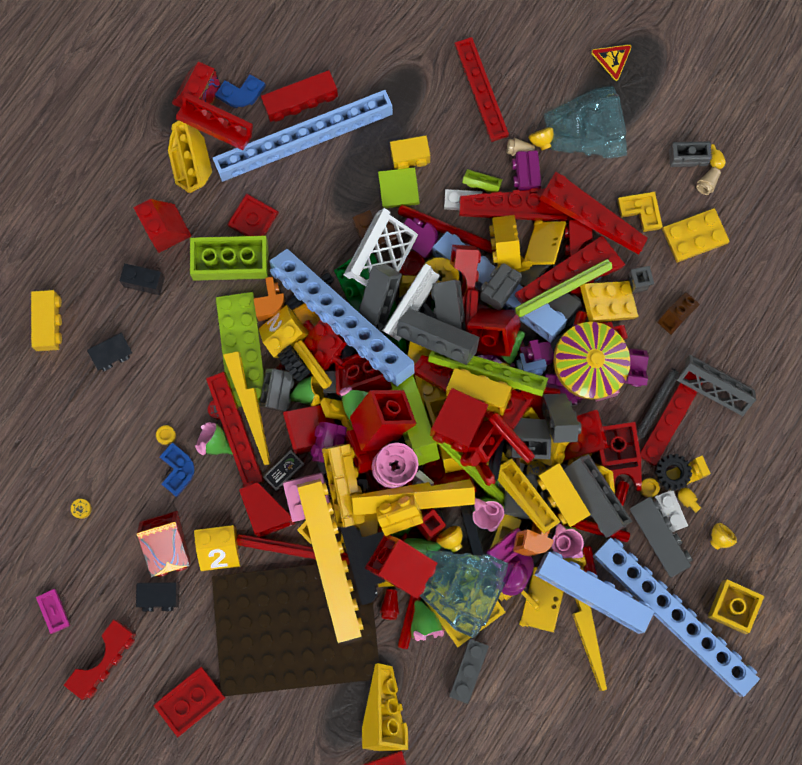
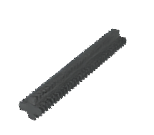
M671 368V372H669L665 382H663L664 384H662L663 386H661L657 396H655L656 398H654L649 410H647L637 428V436L641 439L645 437L643 435H646L647 429H650L648 428L651 427L649 425H652L650 423H653L655 415L659 413L660 407H662L679 376L678 374H680L673 368Z

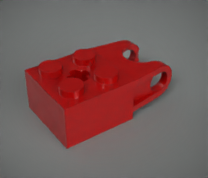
M635 422L603 426L608 448L598 451L600 466L613 471L614 487L617 476L625 474L632 479L636 491H641L642 460ZM615 440H618L619 443L623 444V447H620V450H617L616 447H613Z

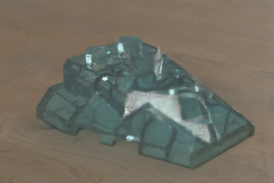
M613 86L593 89L544 114L546 128L552 127L554 131L550 150L569 153L577 151L589 156L591 154L603 155L602 158L627 155L624 117L619 95L616 94Z
M427 550L426 556L438 564L436 565L434 575L425 584L424 592L419 596L435 609L456 631L475 638L480 632L481 627L487 624L501 594L508 563L484 554L483 556L471 555L470 553L453 554L452 552Z

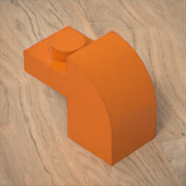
M273 277L265 278L268 296L253 299L258 322L269 320L285 307L284 294H278L280 293L279 284L274 282Z
M533 522L531 530L527 529L516 533L513 551L524 556H533L548 551L554 542L553 539L548 538L550 530L543 534Z

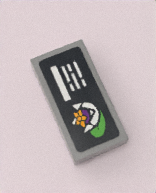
M290 450L263 478L278 491L283 486L284 481H288L305 464Z

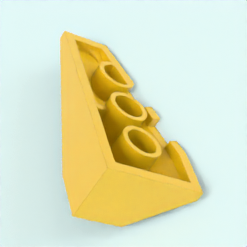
M375 664L362 725V749L374 751L408 750V728L406 722L403 723L401 711H403L402 704L398 703L396 695L398 687L392 666Z

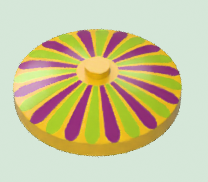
M584 322L567 330L557 342L554 351V368L562 385L572 394L584 399H601L615 393L625 383L630 370V354L625 341L614 329L598 322Z

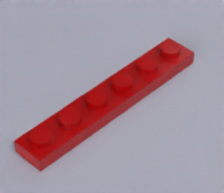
M470 37L455 42V48L490 141L494 142L509 137L507 127L473 38Z
M690 371L684 377L689 381L697 379L696 375ZM682 383L679 384L640 452L642 460L653 466L657 465L694 400L697 391Z
M226 372L206 378L243 484L254 481V483L263 482L261 470Z

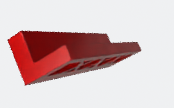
M184 93L182 107L176 114L177 120L238 149H245L252 137V123L188 93Z

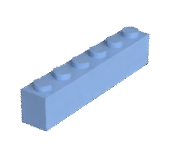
M555 551L544 554L534 574L535 576L638 634L645 633L655 612L650 609L649 604L632 599L633 596L630 593L618 591L615 589L614 584L608 581L602 582L597 579L598 576L593 572L581 570L580 565L572 561H565L562 559L563 556Z

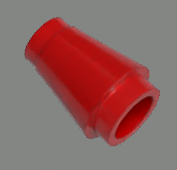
M386 590L380 609L381 618L387 620L397 619V615H399L397 590Z

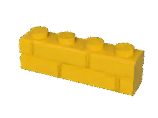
M339 444L322 448L337 527H348L365 522L364 517L366 514L353 515L351 496L362 494L356 479L358 478V470L353 464L355 456L353 448L350 447V444Z

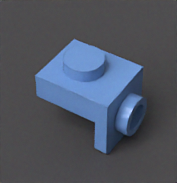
M520 353L518 360H516L517 369L536 375H542L547 367L545 359L526 363L524 353Z

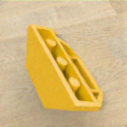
M177 121L172 124L171 128L172 133L168 146L169 158L175 184L186 192L192 193L205 185L212 173V168L202 134L198 129Z

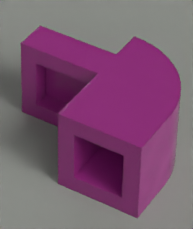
M407 218L404 225L418 234L412 249L424 258L429 259L433 253V246L438 242L436 228L428 222L422 227L424 223L419 219Z
M533 340L529 342L528 346L521 347L526 363L545 359L546 365L554 363V353L550 342L538 344V340Z
M628 348L630 370L625 383L635 387L647 386L648 352L647 350Z

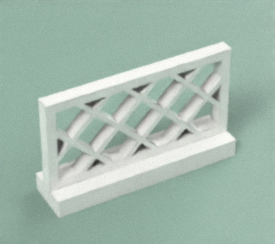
M383 208L373 218L344 276L349 279L353 278L362 285L367 286L368 280L359 276L363 269L368 268L370 273L372 266L392 263L393 269L399 272L418 234L389 215L390 211ZM388 221L394 224L395 232L388 233L386 228ZM405 232L411 236L408 243H403L401 233ZM396 234L399 245L391 246L389 236ZM385 237L386 248H379V238ZM400 247L402 256L395 259L393 248ZM388 250L391 260L383 262L380 251ZM377 253L379 263L371 265L370 254Z
M428 264L423 265L382 330L398 341L402 338L397 336L398 320L409 308L419 311L430 294L431 289H433V283H437L440 275L435 273L431 266Z

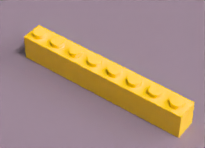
M316 479L298 484L297 488L337 641L340 643L361 637L360 630H363L361 618H357L355 611L359 609L356 598H351L350 592L354 590L351 579H346L345 573L349 572L346 560H341L340 553H344L341 541L337 542L335 534L339 532L336 522L331 521L330 515L334 513L331 502H326L325 495H329L326 483H321V479Z

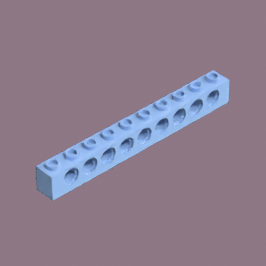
M383 90L248 143L244 150L236 148L215 156L213 160L223 182L393 115L392 104L386 90Z
M286 249L270 260V273L275 279L278 278L287 290L290 289L299 301L302 300L311 312L318 314L323 323L329 324L335 334H340L347 345L353 346L362 358H366L375 370H379L388 382L398 386L414 374V361L292 252Z
M609 538L596 551L593 558L636 599L649 604L650 609L655 611L653 615L739 697H744L760 680L756 676L757 671L750 665L746 666L741 661L742 657L734 650L731 652L726 647L727 643L718 636L716 638L711 633L712 629L705 622L700 623L696 619V613L690 608L686 609L681 604L682 600L677 595H671L666 590L668 587L662 581H656L652 577L653 573L646 566L642 568L637 563L638 559L635 555L623 550L624 546L619 540ZM614 554L621 556V564L618 565L613 562L612 557ZM629 568H633L636 571L634 579L627 575ZM643 582H648L651 585L649 593L643 591ZM659 595L663 596L666 600L663 607L657 604V597ZM674 609L680 612V619L678 621L672 618L671 614ZM688 624H692L695 627L693 635H690L686 630ZM703 638H707L710 641L708 649L703 648L701 644ZM719 652H722L725 656L723 663L717 661L716 657ZM735 666L740 670V675L737 678L732 675V668Z

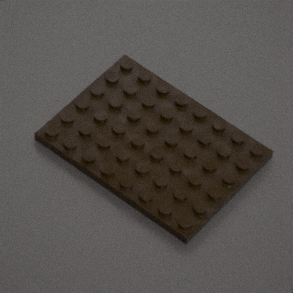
M351 564L347 565L349 572H346L345 575L346 579H351L354 591L350 592L352 599L356 598L359 610L355 611L357 618H361L363 630H360L361 637L338 643L318 565L212 576L220 685L224 696L372 680L375 664L379 663L373 602L362 606Z

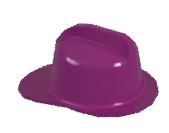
M517 554L508 563L503 565L502 568L498 569L495 581L499 591L505 595L513 596L518 595L524 590L534 568L532 557Z

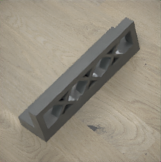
M690 354L685 359V368L677 377V381L741 416H744L756 401L754 389ZM690 371L696 375L697 379L689 381L684 377ZM710 382L713 384V388L704 389L701 383ZM727 391L730 397L721 398L717 392ZM737 400L747 402L742 409L734 405V401Z

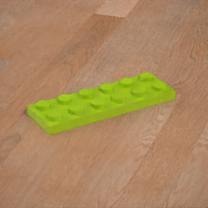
M254 293L216 297L222 354L241 353L248 389H256L258 403L260 404L264 369L253 300ZM223 356L224 370L229 380L238 408L242 407V404L240 402L239 396L237 394L236 388L234 386L233 380L231 378L230 372L228 370L227 364Z

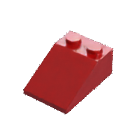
M359 354L342 359L346 363L342 369H339L335 364L336 394L340 395V391L345 387H352V390L365 392L392 389L391 382H388L379 370H375L370 362Z

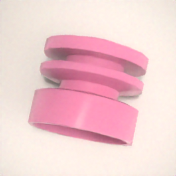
M389 444L382 448L374 457L372 462L373 476L384 487H401L411 481L416 475L419 465L417 455L406 444ZM394 462L396 463L395 467L398 469L391 471L389 464L391 465Z

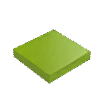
M415 167L378 172L383 208L420 204Z

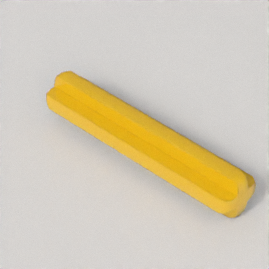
M301 340L296 342L293 348L323 389L330 387L332 384L331 379L304 342Z

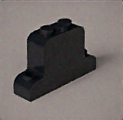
M353 525L340 527L362 606L370 604L378 597L376 585L387 582L365 569L384 533L380 532L362 537L359 527L356 528Z

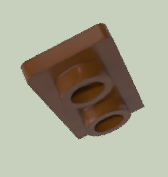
M685 292L657 323L672 335L700 304Z

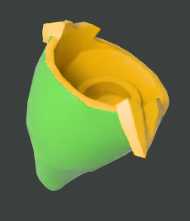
M312 375L299 382L289 397L291 401L318 406L321 405L320 402L324 398L323 388Z

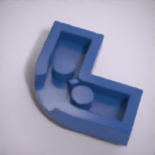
M252 75L248 76L240 89L224 80L215 97L229 106L238 109V107H244L249 104L253 105L266 85L263 81Z
M171 443L160 458L174 470L161 485L178 497L191 482L195 468L191 458L174 443Z

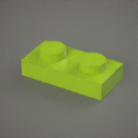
M467 169L462 183L467 184L471 188L478 187L488 193L499 192L503 179Z

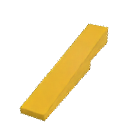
M241 353L223 354L264 465H269L271 461L256 389H248Z
M502 453L498 482L545 534L560 523L559 519L513 459L509 460Z
M469 479L431 486L430 482L363 493L351 496L353 515L376 513V508H379L384 503H393L403 496L410 497L413 495L420 509L474 505L475 490Z
M574 598L579 612L572 614L578 633L599 690H607L591 607Z

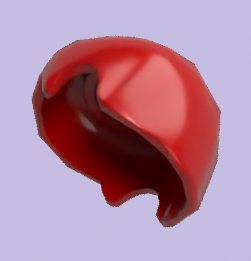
M409 252L399 273L402 276H417L423 265H425L424 258L419 253Z

